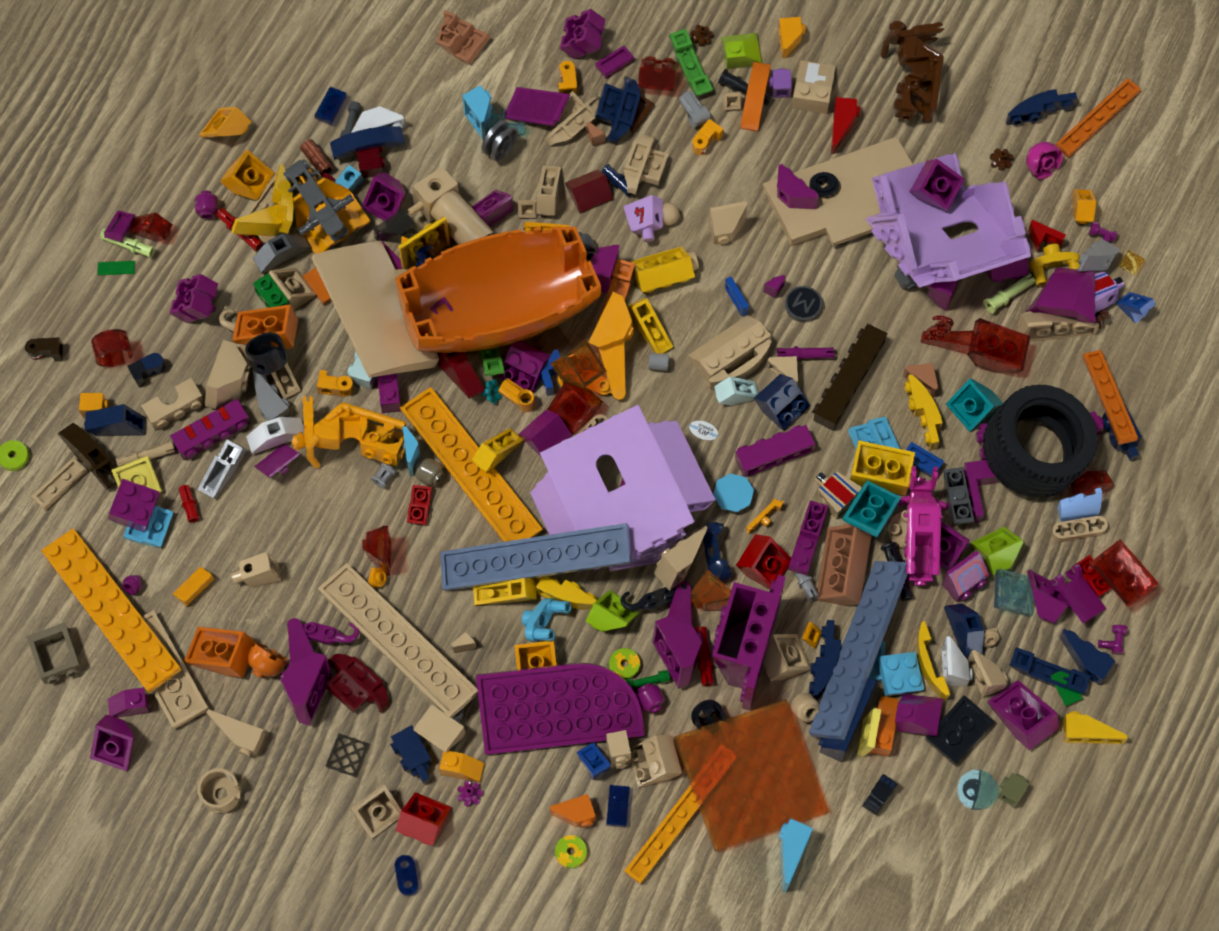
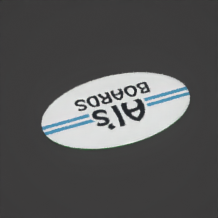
M694 421L689 426L692 434L700 439L714 440L718 437L717 429L708 422Z

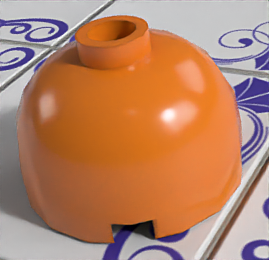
M259 642L253 643L248 654V663L254 669L252 673L260 678L279 675L289 662L282 654L273 649L266 648V645Z

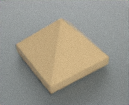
M741 92L723 93V111L741 110Z
M518 200V218H537L536 200Z

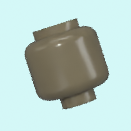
M432 458L419 460L415 466L416 478L426 486H436L444 476L443 467Z

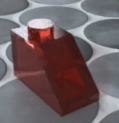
M155 212L137 216L129 232L157 242L166 240L169 237L173 224Z
M1106 470L1087 471L1071 484L1075 496L1081 493L1087 496L1093 495L1097 488H1101L1102 493L1115 487Z

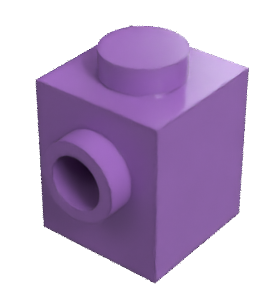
M783 68L773 70L772 77H769V88H772V98L791 97V70Z

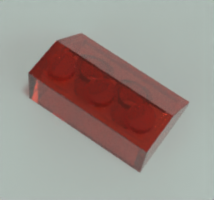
M1121 539L1089 563L1128 608L1144 600L1159 585L1158 581Z

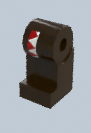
M59 337L30 339L25 344V350L33 360H39L42 357H52L55 362L63 360V343Z

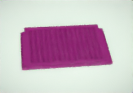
M516 87L505 112L507 115L506 119L554 126L555 122H559L570 94Z

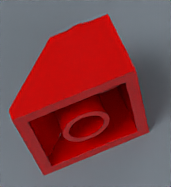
M755 534L736 566L748 578L770 590L772 580L776 581L778 575L783 576L790 564L791 557L771 536Z
M415 792L401 810L395 831L402 833L404 836L419 840L423 844L433 846L441 834L452 807Z

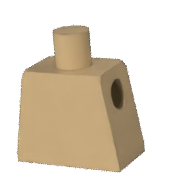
M267 552L240 561V570L231 573L234 584L244 581L249 587L281 581L278 562Z

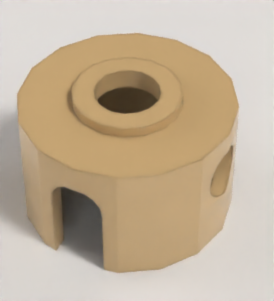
M223 768L207 771L198 783L197 792L199 798L209 811L226 813L238 805L241 798V788L237 779L230 771ZM218 789H225L227 795L223 799L216 798V791Z

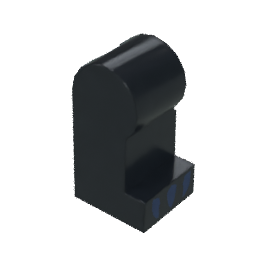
M882 774L862 807L876 816L896 790L898 783Z

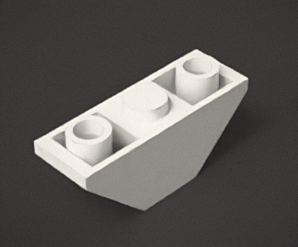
M379 106L362 112L352 132L383 126H398L402 129L405 128L404 117Z
M278 417L261 423L246 436L252 455L291 442L295 434L298 435L299 432H302L304 435V426L301 418Z

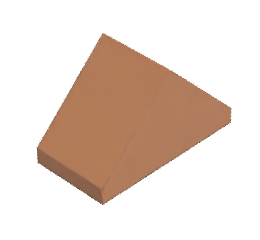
M933 363L906 366L903 377L907 379L908 375L912 374L923 384L930 395L934 397L938 385Z

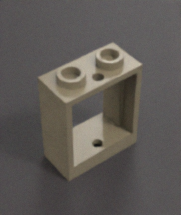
M65 622L27 636L40 678L44 684L57 683L59 679L66 676L73 677L83 670L69 628ZM65 638L73 662L45 672L37 648Z

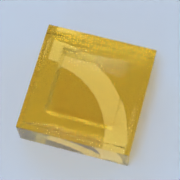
M1128 250L1119 267L1135 275L1145 258Z

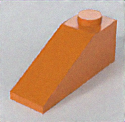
M879 696L877 708L881 709L875 748L869 753L889 757L895 733V718L899 699Z

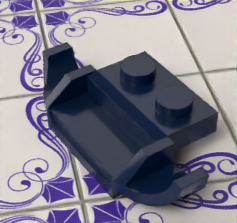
M628 76L624 77L625 82L621 89L605 83L594 116L611 124V130L606 140L613 143L632 126L641 96L638 83Z

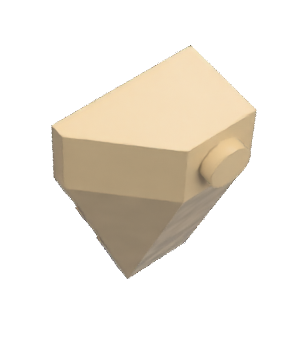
M1025 312L1020 315L1018 320L1022 343L1094 335L1099 328L1098 323L1079 322L1077 319L1040 312Z

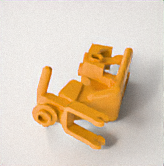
M306 395L302 398L304 435L302 432H299L298 435L295 434L291 445L294 446V450L306 447L307 460L314 468L320 467L319 461L314 456L315 446L317 448L338 450L340 443L348 438H355L360 442L361 456L396 467L399 460H403L406 453L404 449V435L402 432L394 429L403 430V427L406 425L405 421L352 404L340 403L314 425V399L311 395L309 401H307ZM367 419L372 420V421H375V422H378V423H381V424H384V425H383V426H380V425H377V424L368 422Z

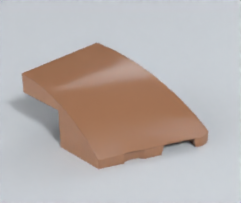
M445 10L443 13L444 21L440 25V33L436 42L454 57L471 65L491 37L488 33L475 29L473 24L459 19L456 14Z

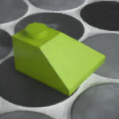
M757 33L721 37L726 69L750 67L753 65V62L762 63Z
M1005 526L971 542L974 551H979L987 570L994 576L1002 574L1005 570L1012 567L1023 544V540Z
M609 590L594 602L585 622L601 632L626 627L642 610L632 612L624 609L620 602L621 596Z

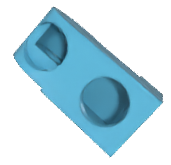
M348 165L335 183L349 188L353 192L358 185L360 186L364 182V178L359 171Z

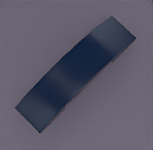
M398 126L363 129L346 134L330 142L334 160L352 156L351 152L382 145H387V148L405 144L402 129Z
M1018 647L1015 648L1010 667L1050 686L1055 687L1057 685L1075 693H1086L1091 675L1073 668L1070 671L1034 657L1035 654ZM1059 671L1069 674L1068 678L1064 677L1063 679L1067 681L1066 685L1052 680L1050 676Z

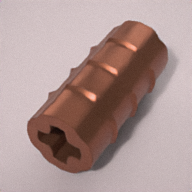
M309 139L301 145V151L314 168L319 170L321 176L323 173L329 174L333 171V164L313 139Z

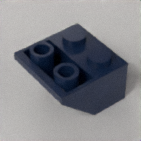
M779 374L754 397L761 411L781 430H785L810 407L794 379Z

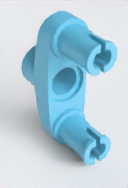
M544 598L534 610H525L522 615V624L526 627L525 636L527 641L537 642L538 640L552 642L555 638L554 630L545 629L554 613H570V602L559 601L554 598Z

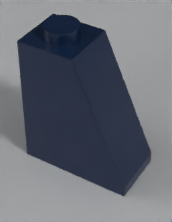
M122 404L86 412L84 426L85 430L94 436L145 435L146 417Z

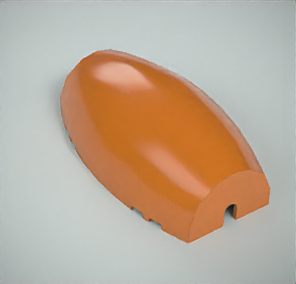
M540 227L534 228V231L522 232V229L481 237L442 251L441 255L431 259L429 257L425 260L424 264L417 268L413 266L395 278L398 298L409 336L416 350L420 352H470L512 344L558 326L598 300L601 295V284L591 261L587 262V252L576 227H552V230H540ZM445 297L454 311H450L443 302L436 308L439 314L432 312L430 308L441 298Z

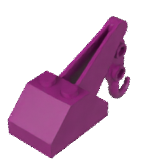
M292 618L288 621L290 664L281 675V683L299 723L310 726L325 693V685L332 677L326 655L314 653L309 639L326 644L353 642L358 638L359 630L352 623L349 625L354 629V633L346 636L331 626L315 622L301 624V621L297 618Z

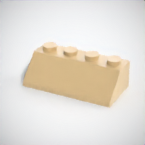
M747 315L687 355V357L708 382V379L723 369L728 373L752 357L754 348L771 339V334L760 321Z

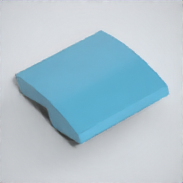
M886 416L869 420L867 424L850 427L848 430L855 449L857 448L858 440L900 449Z
M155 506L146 532L126 527L123 539L161 548L174 512Z

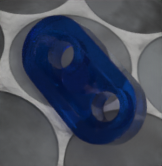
M401 855L395 861L397 885L402 895L410 897L415 895L419 889L416 865L411 856ZM403 862L409 863L406 868L401 867ZM406 882L412 883L409 888L404 887V884Z

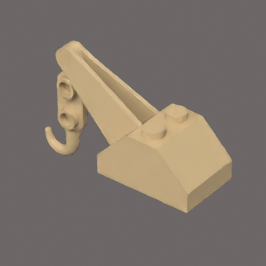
M225 310L219 316L220 324L234 332L236 322L227 321L225 316L227 314H234L235 311ZM223 340L206 384L205 406L218 409L236 399L239 400L242 392L246 393L249 383L247 382L248 376L253 372L252 365L245 352L246 345L236 347L234 343Z

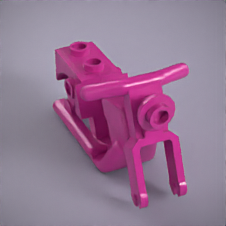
M912 466L909 478L910 496L901 497L899 506L908 504V514H904V517L907 518V533L904 542L907 543V546L904 549V557L906 558L907 581L914 582L915 586H926V583L933 581L932 575H940L941 519L943 518L941 509L945 510L948 505L932 497V492H930L935 490L938 467H933L931 480L926 481V478H916V466Z

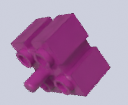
M592 9L581 12L580 17L573 15L566 18L563 29L566 34L562 36L560 50L573 59L582 57L587 52L590 54L600 50L602 46V37L600 35L604 31L606 19Z
M202 274L192 276L191 279L179 280L175 292L177 297L172 302L169 314L185 323L208 318L211 313L216 311V306L211 303V300L217 295L218 283Z

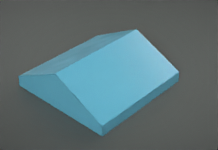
M407 426L403 427L407 465L410 476H414L416 472L415 466L421 459L417 440Z

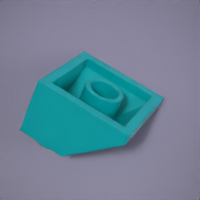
M972 378L946 403L947 407L969 432L991 418L1003 404L991 389Z

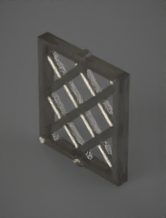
M338 733L325 767L357 778L370 744ZM342 738L348 739L351 742L344 745ZM340 741V743H341L342 746L336 748L337 745H338V742ZM357 742L364 746L357 749L355 743ZM353 745L355 751L348 753L346 747ZM343 749L346 755L339 758L337 751ZM364 750L362 757H360L359 752ZM356 753L359 759L352 762L349 756ZM335 754L337 759L331 761L333 755ZM348 758L349 764L342 766L340 760ZM338 762L341 768L332 767L331 764ZM359 763L357 769L355 770L354 764ZM351 766L353 773L347 772L344 769Z

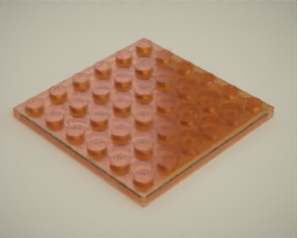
M786 699L701 727L700 729L674 736L673 738L715 852L781 830L783 824H788L790 818L801 823L829 813Z

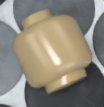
M801 693L792 700L791 711L800 721L811 722L814 720L815 714L819 712L820 704L810 694Z

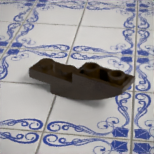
M73 422L58 432L60 438L81 463H85L106 490L116 484L112 469H115V467L111 463V458L83 429Z

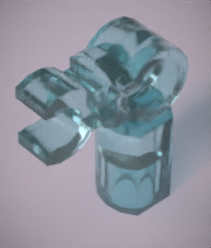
M495 108L492 109L493 119L491 128L497 122L504 121L505 109H502L501 114H496ZM507 122L509 127L517 129L519 136H525V123Z

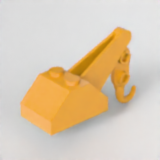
M612 292L588 342L590 349L600 353L607 378L590 370L565 368L558 374V383L562 388H567L563 383V377L571 375L580 385L600 395L612 394L613 398L617 401H622L626 397L625 343L627 340H631L634 334V327L622 295Z

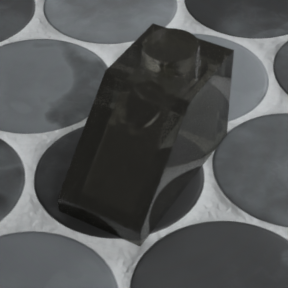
M402 209L373 228L374 238L379 241L401 243L402 236L409 239L417 233V224Z

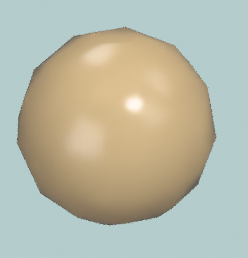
M663 203V225L670 226L675 224L680 216L679 209L673 203Z

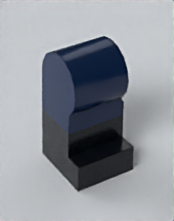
M152 353L127 367L138 387L145 385L144 379L164 371L165 362L160 354Z

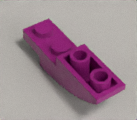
M809 501L788 570L807 575L828 505Z

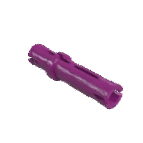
M794 346V348H777V357L797 356V361L799 359H834V347L798 348V346Z

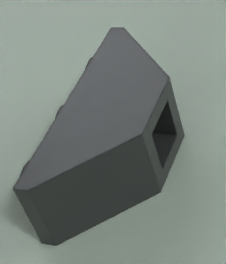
M282 233L268 240L253 257V260L261 274L310 250L311 247L304 235L302 236L300 233Z
M963 467L945 469L943 471L944 494L950 518L954 525L974 522Z

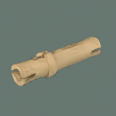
M169 441L142 451H132V454L116 458L118 467L146 456L151 460L174 453L175 451L172 442Z

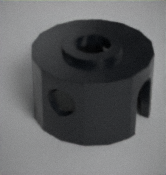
M268 332L260 334L251 339L245 348L252 368L258 374L264 375L276 372L284 367L289 359L282 339L277 333ZM270 342H275L278 347L272 346Z

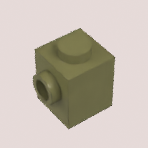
M1012 773L1009 778L1005 776L999 786L1002 790L997 798L1015 808L1030 783L1020 774L1015 775Z

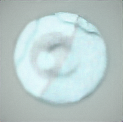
M971 770L965 773L957 785V795L960 801L972 810L988 808L994 803L998 794L996 781H994L989 773L983 770Z

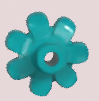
M496 379L487 381V388H485V392L481 393L483 397L487 396V400L491 404H497V400L502 398V395L498 393L500 386L497 385L498 381Z

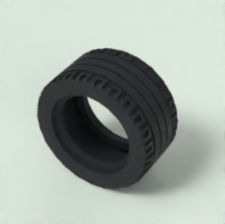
M1037 384L1021 388L1010 395L988 422L982 441L983 453L987 464L995 477L1003 485L1027 497L1047 498L1066 490L1091 464L1097 450L1098 435L1091 414L1076 397L1058 387ZM1021 420H1033L1049 427L1061 442L1063 461L1059 463H1046L1028 454L1018 440L1016 423Z

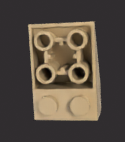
M706 526L700 530L698 528L689 535L690 537L687 539L682 538L676 543L674 548H667L661 554V560L656 564L657 568L654 574L668 590L684 581L706 533Z

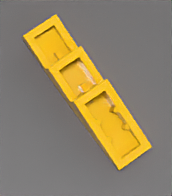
M280 164L275 175L271 202L278 204L276 217L283 219L281 232L288 234L293 221V194L288 191L291 185L283 174L286 172L284 165Z

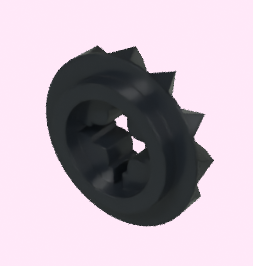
M820 172L810 179L809 188L815 190L819 197L825 196L827 198L828 195H834L835 191H838L839 181L831 173ZM827 181V186L822 189L821 185H824Z

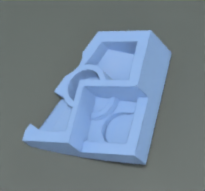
M1095 489L1096 492L1093 495L1087 496L1081 493L1074 497L1060 500L1057 507L1060 522L1099 516L1102 503V489Z

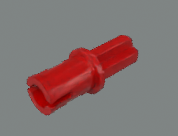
M181 485L178 490L182 500L181 506L185 509L187 521L189 523L196 522L200 519L195 506L197 502L193 499L190 486Z

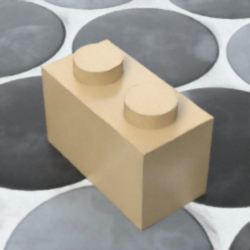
M626 730L606 734V746L611 767H616V769L627 767V764H631V751Z

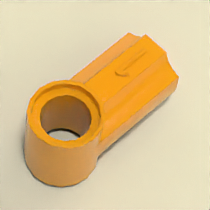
M510 379L504 380L498 393L516 404L522 412L532 411L535 407L534 394L528 389H523ZM529 399L530 402L523 403L522 400Z

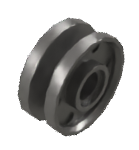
M505 121L497 122L487 133L482 143V153L485 155L491 154V159L494 161L502 160L515 144L518 135L517 129L509 127Z

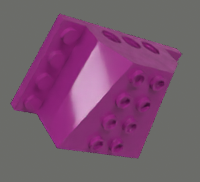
M778 575L776 581L772 580L769 592L734 582L727 607H722L720 621L715 631L712 657L727 684L742 689L740 702H743L742 709L748 711L751 708L769 638L772 635L780 607L785 576Z

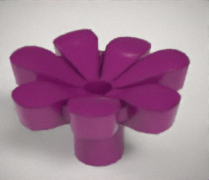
M465 781L464 787L459 786L457 788V791L461 793L457 797L458 801H465L464 806L470 807L471 802L474 805H478L480 803L478 797L483 796V791L478 790L480 784L475 782L471 785L470 781Z

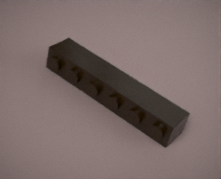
M868 323L865 329H860L856 337L858 338L856 344H851L848 350L849 356L847 359L843 358L839 365V368H841L839 373H834L830 381L832 383L830 388H825L821 396L823 400L820 404L817 403L812 411L814 413L813 421L832 431L835 429L886 342L888 333Z

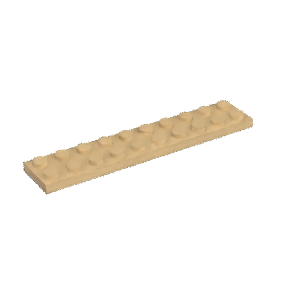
M347 563L318 588V591L449 718H453L478 695V689Z

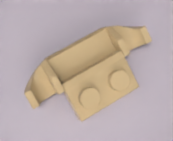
M572 91L559 122H555L556 128L544 140L550 146L558 142L571 140L586 127L587 122L591 123L595 119L594 116L600 99L598 95L583 103Z
M642 135L633 142L624 167V177L628 193L636 195L641 181L659 185L669 154L652 149L653 142H655L654 136Z

